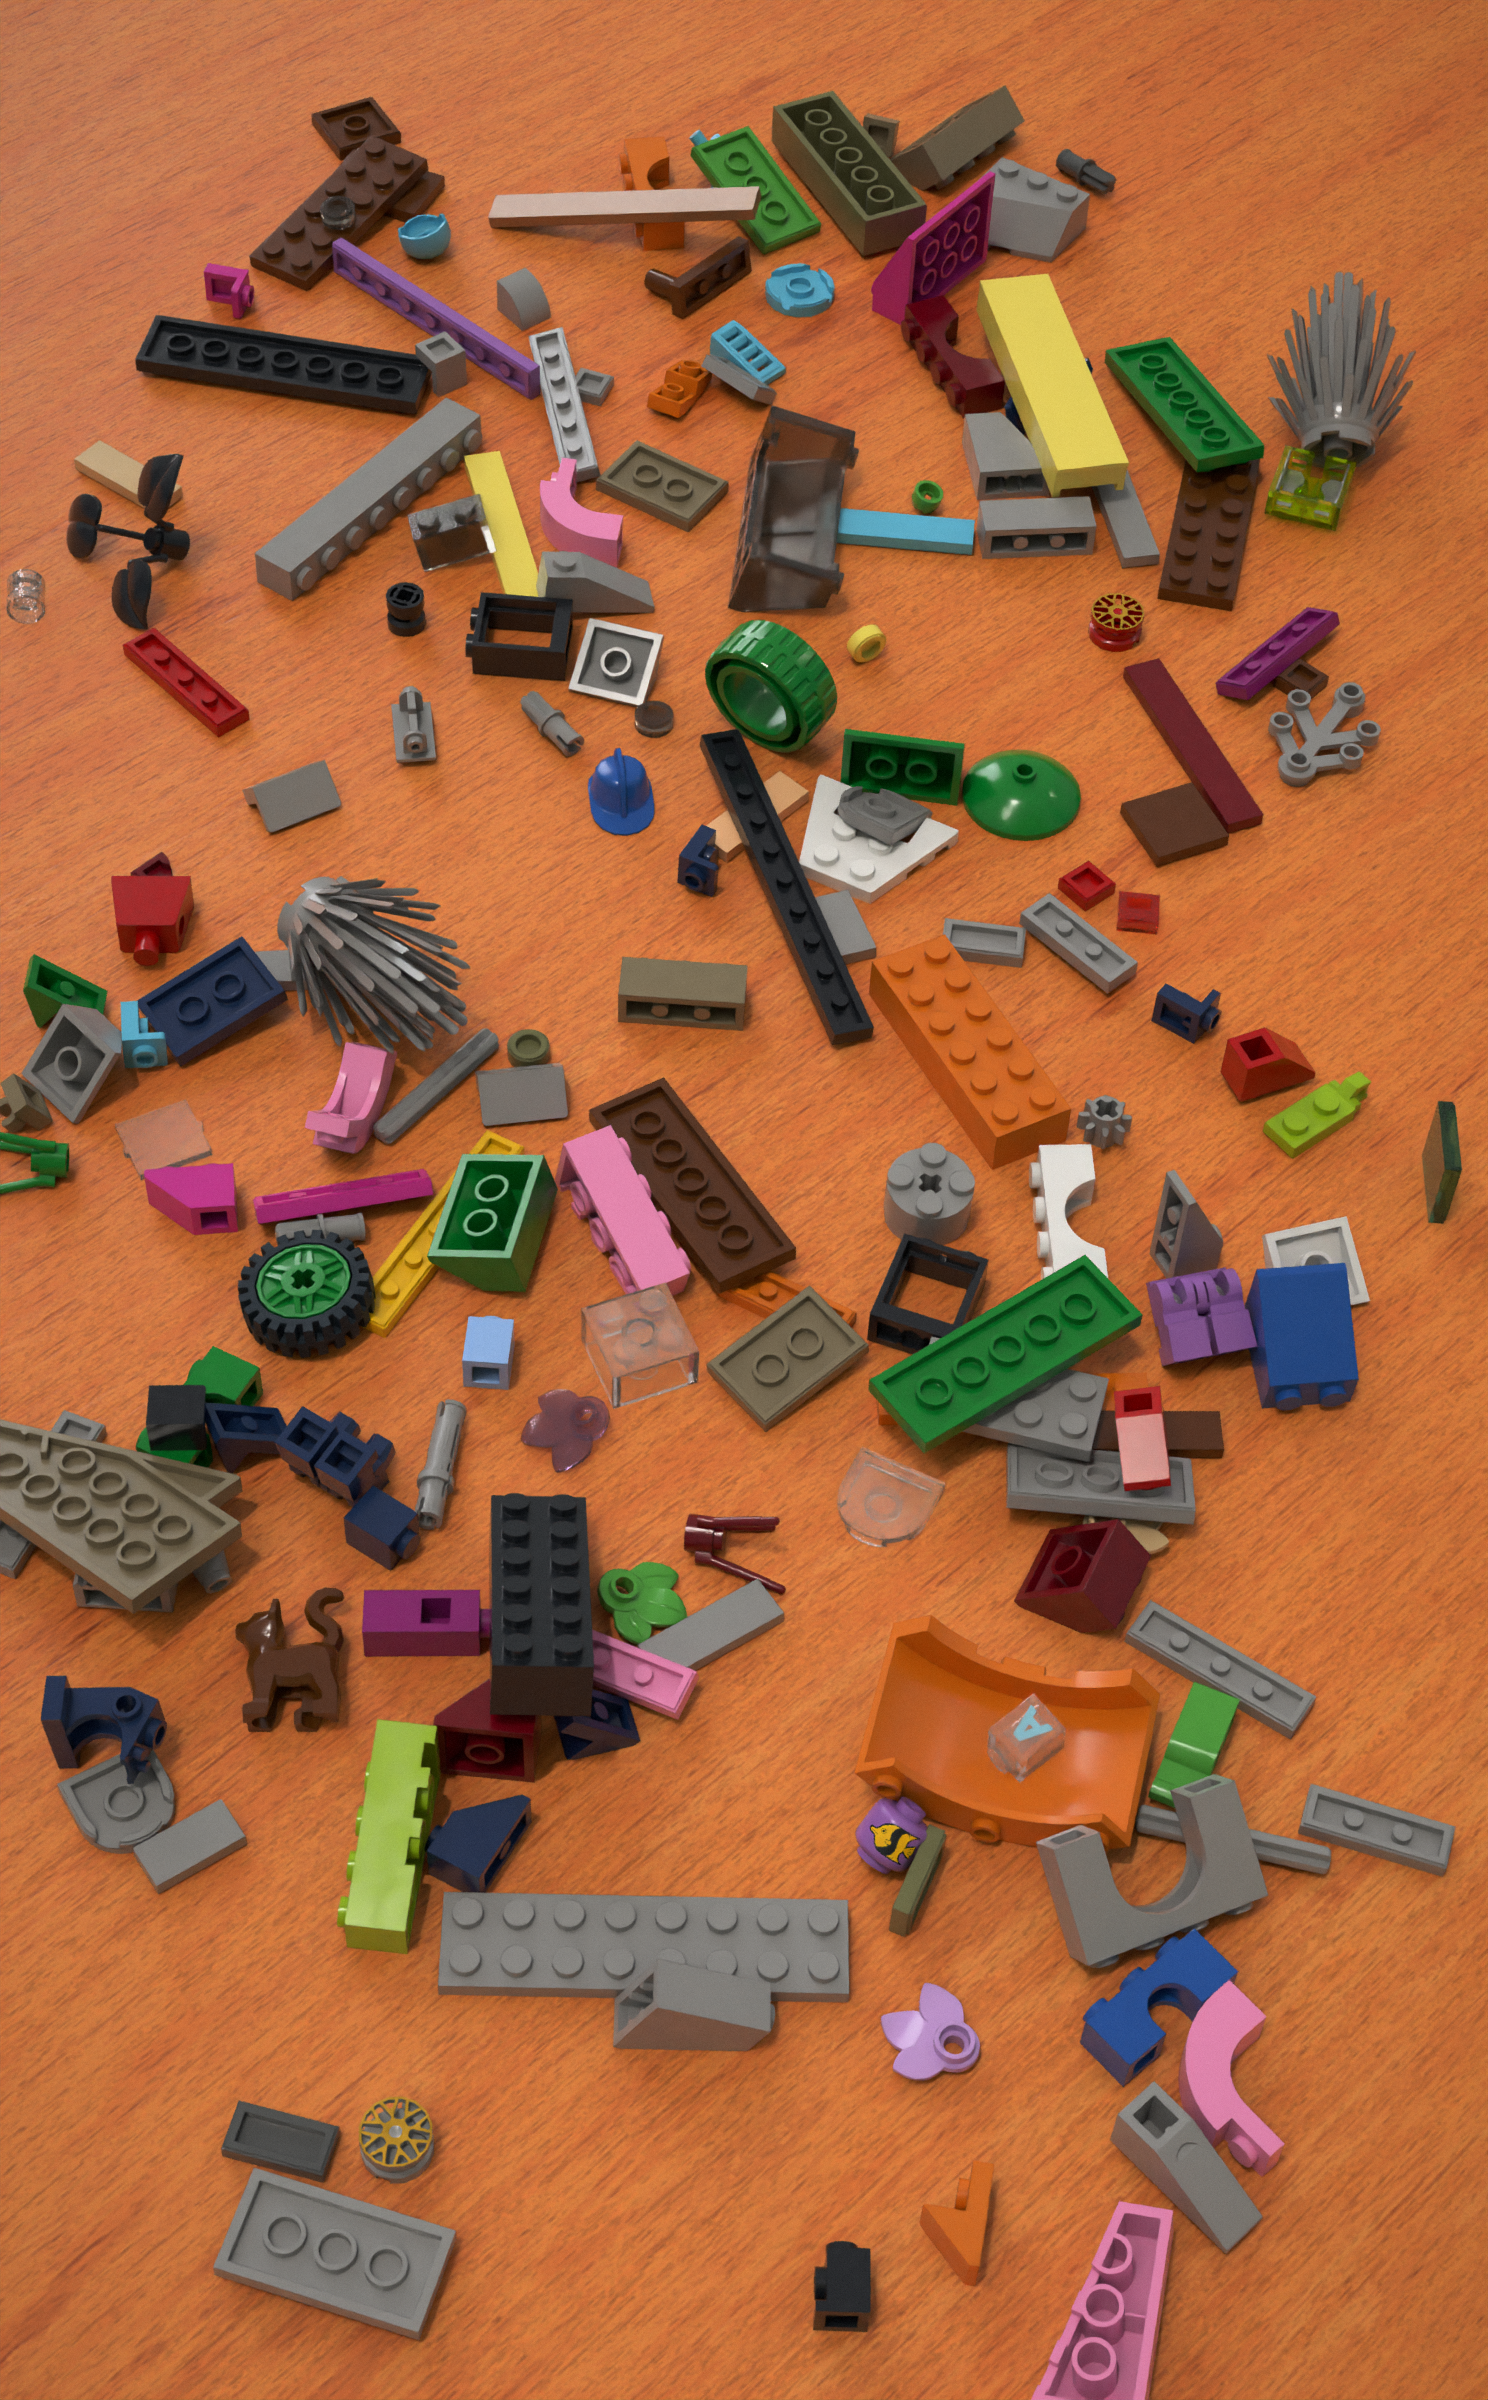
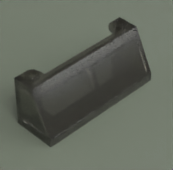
M771 406L749 461L728 608L740 612L825 608L831 594L837 595L839 593L844 573L839 572V563L834 562L845 472L847 469L853 470L859 453V448L854 447L856 431L780 407Z

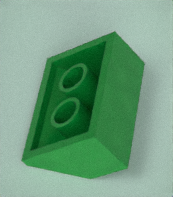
M845 729L840 782L851 787L863 786L862 792L879 794L880 789H886L909 800L957 806L965 744Z
M462 1154L427 1255L429 1261L483 1291L525 1292L558 1191L544 1155Z

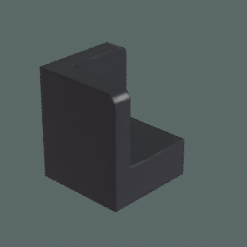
M149 1385L146 1428L151 1451L207 1449L205 1428L206 1388L204 1385Z

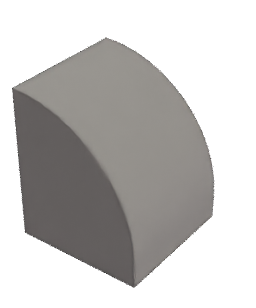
M526 268L497 280V310L519 329L524 331L551 318L546 295L538 280Z

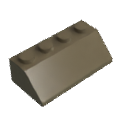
M1004 85L965 105L890 160L910 185L921 191L935 185L938 190L955 179L952 175L955 171L959 175L975 165L973 158L977 156L978 159H982L996 150L995 142H998L1000 145L1016 135L1014 128L1025 120L1007 87Z

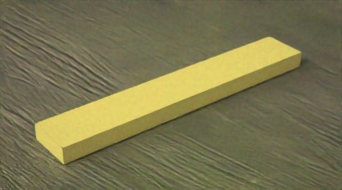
M500 451L464 456V467L503 594L538 597L536 588L538 571Z

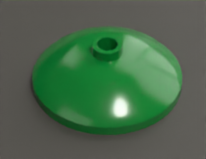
M1006 750L981 759L966 774L962 788V801L965 810L977 825L996 836L1017 841L1041 840L1062 832L1076 818L1081 800L1078 782L1063 764L1045 754L1030 750Z

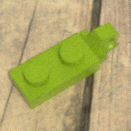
M1359 1071L1345 1078L1341 1084L1336 1080L1329 1082V1084L1326 1083L1266 1121L1263 1132L1294 1159L1353 1120L1355 1113L1361 1108L1362 1104L1360 1102L1368 1096L1367 1090L1371 1081Z

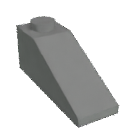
M542 552L536 584L538 597L573 599V612H654V603L648 581L581 552Z
M1176 1171L1166 1172L1149 1254L1166 1279L1216 1269L1221 1248L1223 1247V1238L1220 1230L1216 1225L1210 1223Z

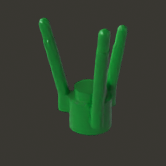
M0 1132V1150L31 1154V1172H39V1177L0 1184V1194L39 1186L55 1187L56 1177H68L69 1143H56V1141L38 1140Z

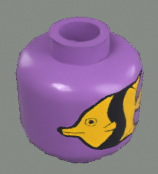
M901 1797L899 1801L888 1798L880 1799L874 1804L855 1831L856 1840L860 1845L857 1849L858 1854L871 1867L884 1874H889L891 1870L905 1871L912 1864L920 1844L927 1837L926 1830L928 1827L923 1822V1818L926 1816L925 1812L915 1802L906 1797Z

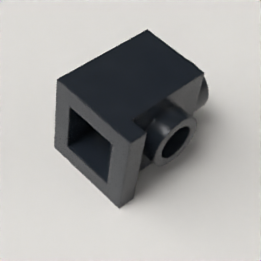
M835 2241L826 2245L824 2267L815 2266L814 2300H816L813 2317L814 2331L867 2332L871 2313L870 2248H858L855 2243L848 2241Z

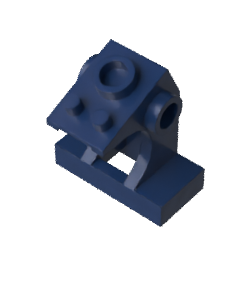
M46 1676L41 1723L59 1769L79 1768L82 1747L93 1740L106 1738L115 1739L122 1743L120 1762L121 1765L125 1766L128 1784H133L140 1772L147 1773L149 1771L151 1762L147 1761V1758L152 1749L156 1750L161 1746L167 1732V1722L165 1721L159 1699L132 1687L71 1688L67 1676Z

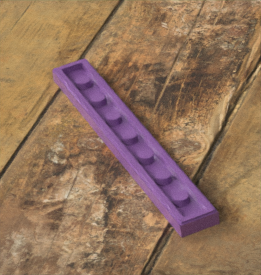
M342 237L332 243L334 272L430 335L435 336L445 331L465 349L467 359L528 399L532 400L540 395V366Z

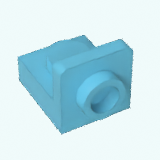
M138 1001L121 1002V1033L125 1068L166 1066L168 1064L165 1033H149L148 1018H140Z

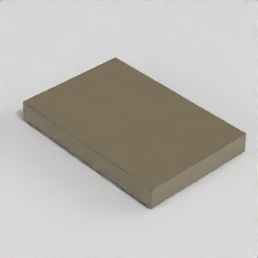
M638 440L596 480L597 491L686 532H689L728 493L729 487L728 481Z
M809 1285L708 1362L706 1366L707 1372L766 1432L869 1352V1345Z

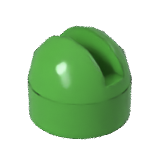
M929 480L918 482L912 494L914 508H918L925 514L932 513L939 507L942 501L943 490L938 484ZM928 495L931 499H925V496Z

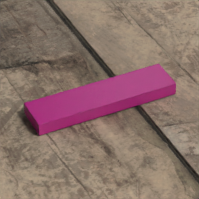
M419 1169L257 1196L253 1199L257 1222L261 1224L433 1195V1189L427 1171Z

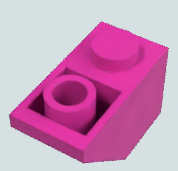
M211 1163L202 1166L162 1167L160 1169L144 1170L149 1204L191 1234L238 1232L237 1189L233 1163Z

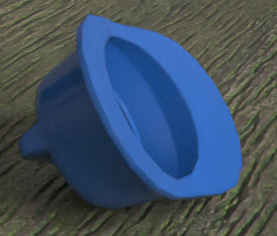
M616 748L613 756L600 761L595 768L594 774L589 778L590 808L595 823L603 830L614 835L628 836L637 834L649 826L654 818V800L651 783L643 764L634 757L623 755L621 748Z

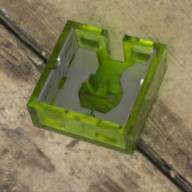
M1285 445L1268 492L1264 513L1336 531L1352 486L1357 462L1327 455L1322 479L1310 476L1315 452ZM1293 458L1307 461L1306 465L1295 463ZM1330 467L1344 470V474L1332 472Z

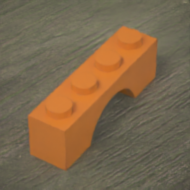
M665 137L624 139V153H619L618 155L620 175L623 174L624 191L658 190L668 186L669 153ZM685 222L633 223L634 236L640 237L643 251L684 248Z

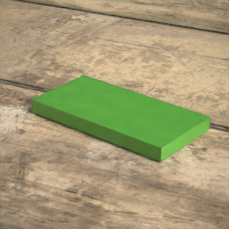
M749 126L692 147L690 156L714 188L759 186L761 200L755 219L738 221L763 255L820 232L822 225Z

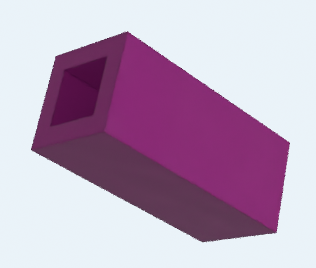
M364 1590L362 1623L364 1656H480L481 1638H490L489 1609H481L480 1590Z

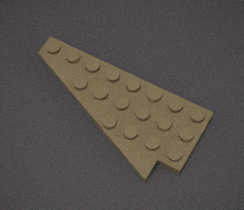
M0 1420V1520L133 1614L242 1537L241 1523L219 1508L242 1492L241 1477L236 1474Z

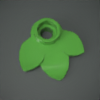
M643 1562L631 1571L612 1569L606 1572L598 1583L597 1594L599 1602L607 1612L613 1614L615 1629L623 1638L636 1645L650 1638L652 1627H671L687 1618L683 1601L671 1590L679 1575L675 1570L664 1564ZM616 1586L624 1588L629 1594L620 1593Z

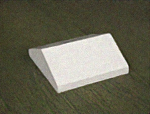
M1347 1216L1268 1233L1262 1236L1266 1269L1345 1263L1351 1306L1370 1301Z

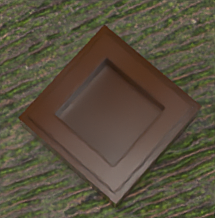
M1298 658L1275 677L1273 687L1286 695L1292 690H1304L1310 694L1312 699L1327 686L1329 676Z

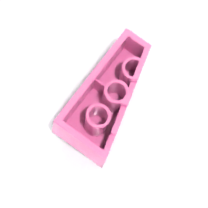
M609 1125L563 1144L555 1183L561 1192L571 1191L574 1201L571 1203L572 1210L579 1220L587 1217L590 1221L591 1240L599 1252L609 1251L611 1257H609L610 1270L637 1311L683 1292L691 1272V1265L685 1251L682 1248L677 1249L671 1239V1227L666 1215L662 1211L657 1212L650 1199L651 1189L646 1178L642 1174L637 1175L631 1164L632 1155L627 1142L622 1137L618 1138L612 1126Z

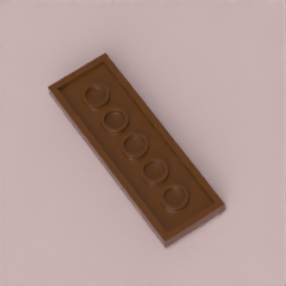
M371 135L249 255L251 267L308 291L334 265L332 243L342 237L354 245L428 171L427 159Z
M1260 459L1248 461L1245 464H1233L1215 468L1209 472H1196L1189 462L1185 461L1157 599L1232 611Z
M661 1078L589 1110V1121L596 1131L611 1125L617 1137L625 1139L632 1155L631 1164L637 1175H644L650 1186V1199L657 1212L662 1211L666 1215L672 1232L719 1294L796 1259V1247L665 1078Z

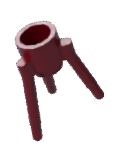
M689 1514L684 1535V1550L696 1552L695 1563L714 1566L749 1582L758 1578L765 1589L767 1588L778 1594H783L786 1591L785 1586L767 1577L713 1555L715 1550H724L727 1531H774L780 1523L778 1517H713Z

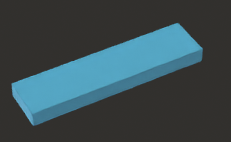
M827 507L824 542L972 555L975 520Z

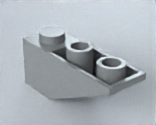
M1154 2081L1117 2114L1110 2140L1225 2254L1262 2220L1263 2216L1193 2118Z

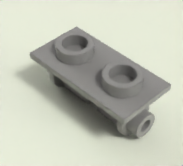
M407 686L399 695V704H391L396 763L436 760L431 703L423 702L422 693L416 687Z

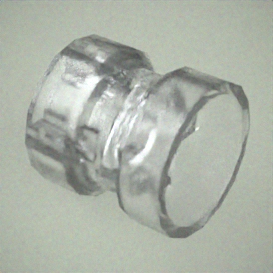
M29 569L17 570L9 575L6 584L8 595L6 600L7 614L18 623L32 624L39 621L45 614L44 578L41 574Z

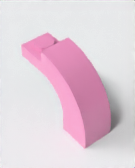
M562 458L558 473L552 472L550 481L541 480L540 522L543 532L549 542L559 551L581 552L617 568L623 545V515L594 512L579 505L574 500L577 489V459Z
M358 1042L345 1043L338 1079L330 1100L322 1110L308 1111L305 1128L315 1130L314 1145L353 1154L358 1153L365 1146L385 1103L397 1051L391 1054L384 1048Z
M1228 1980L1206 2000L1193 2020L1179 2066V2093L1184 2111L1193 2118L1213 2148L1225 2139L1235 2159L1245 2167H1252L1263 2177L1277 2164L1285 2143L1242 2101L1233 2085L1230 2066L1241 2053L1259 2038L1267 2016Z

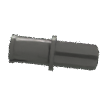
M1069 149L1063 150L1058 155L1056 167L1060 171L1075 177L1078 184H1087L1103 194L1114 190L1115 176L1099 168L1094 160H1085Z

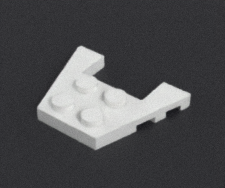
M820 774L817 779L799 863L806 878L839 892L848 890L851 897L871 904L907 879V873L918 865L924 867L933 861L935 854L946 847L949 850L958 842L959 830L926 818L909 843L899 840L889 845L852 827L839 816L838 806L841 795L845 790L852 787Z

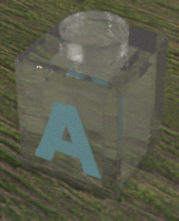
M1032 1694L989 1728L987 1754L999 1771L1004 1774L1009 1771L1020 1783L1064 1748L1066 1728Z

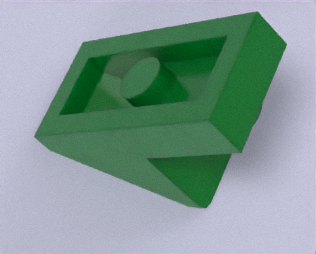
M35 954L29 960L23 988L28 1005L39 1028L54 1014L58 1013L62 1004L97 1009L103 1015L108 992Z

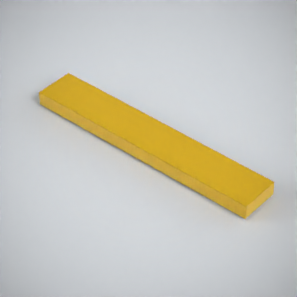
M487 1130L469 1154L525 1155L523 1146ZM456 1171L372 1277L376 1297L374 1299L375 1308L373 1313H369L370 1321L363 1328L386 1338L439 1269V1266L429 1261L427 1255Z

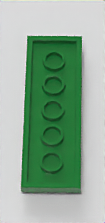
M1171 337L1105 350V364L1196 472H1209L1215 468L1233 464H1245L1248 461L1263 458L1265 445Z
M1083 1255L871 1378L868 1391L925 1454L1141 1325L1142 1313L1086 1255Z

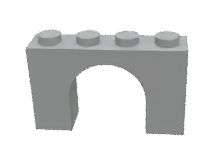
M1213 1774L1171 1790L1186 1843V1863L1180 1880L1171 1892L1151 1904L1130 1905L1120 1895L1114 1883L1099 1832L1079 1825L1036 1842L1070 1957L1091 1968L1109 1966L1119 1960L1118 1954L1133 1948L1136 1950H1147L1157 1947L1164 1942V1936L1179 1930L1184 1933L1191 1932L1193 1929L1196 1931L1209 1924V1918L1222 1913L1235 1915L1246 1912L1253 1907V1901L1268 1896L1234 1780Z

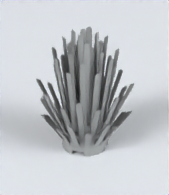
M1337 272L1334 279V303H1330L1329 286L1325 283L1323 284L1321 315L1317 314L1316 290L1310 286L1308 298L1311 327L1307 328V336L1304 318L1301 315L1298 316L1297 311L1292 309L1299 358L1291 331L1286 329L1284 333L1300 390L1295 378H1291L1284 360L1278 357L1277 365L1274 357L1267 354L1276 378L1296 418L1283 399L1268 397L1300 440L1301 453L1305 454V461L1315 467L1337 470V463L1354 461V467L1356 468L1367 464L1374 458L1375 442L1401 411L1403 406L1398 405L1413 385V380L1406 382L1390 404L1416 354V350L1409 353L1397 376V371L1403 360V354L1396 358L1372 409L1374 396L1396 332L1395 327L1388 325L1391 300L1388 297L1383 305L1371 365L1374 346L1372 338L1376 318V309L1374 308L1376 290L1370 296H1366L1363 308V279L1357 285H1353V274L1350 272L1345 273L1343 292V273Z
M318 877L301 885L305 891L298 896L292 905L288 902L284 904L279 915L277 932L279 939L285 943L289 951L291 982L296 981L299 1008L303 1017L307 1012V1003L302 970L311 1003L317 1009L319 1016L324 1012L333 1038L339 1047H341L342 1038L320 981L340 1024L345 1026L347 1032L354 1034V1027L333 985L391 1054H394V1049L386 1034L394 1042H400V1039L396 1032L365 999L362 993L422 1051H425V1048L430 1049L433 1047L432 1041L424 1034L433 1040L435 1029L417 1011L428 1020L436 1022L451 1035L457 1034L459 1028L441 1014L439 1010L461 1026L467 1024V1017L461 1013L465 1011L466 1004L427 976L429 975L449 989L458 990L457 986L462 983L456 980L455 972L385 931L461 969H470V966L465 961L441 950L444 948L442 946L457 949V943L453 940L375 915L373 912L377 911L429 922L436 920V918L431 914L408 910V907L435 910L441 907V905L404 900V897H392L413 896L419 893V890L415 888H377L386 882L384 880H377L378 878L340 884L330 877Z

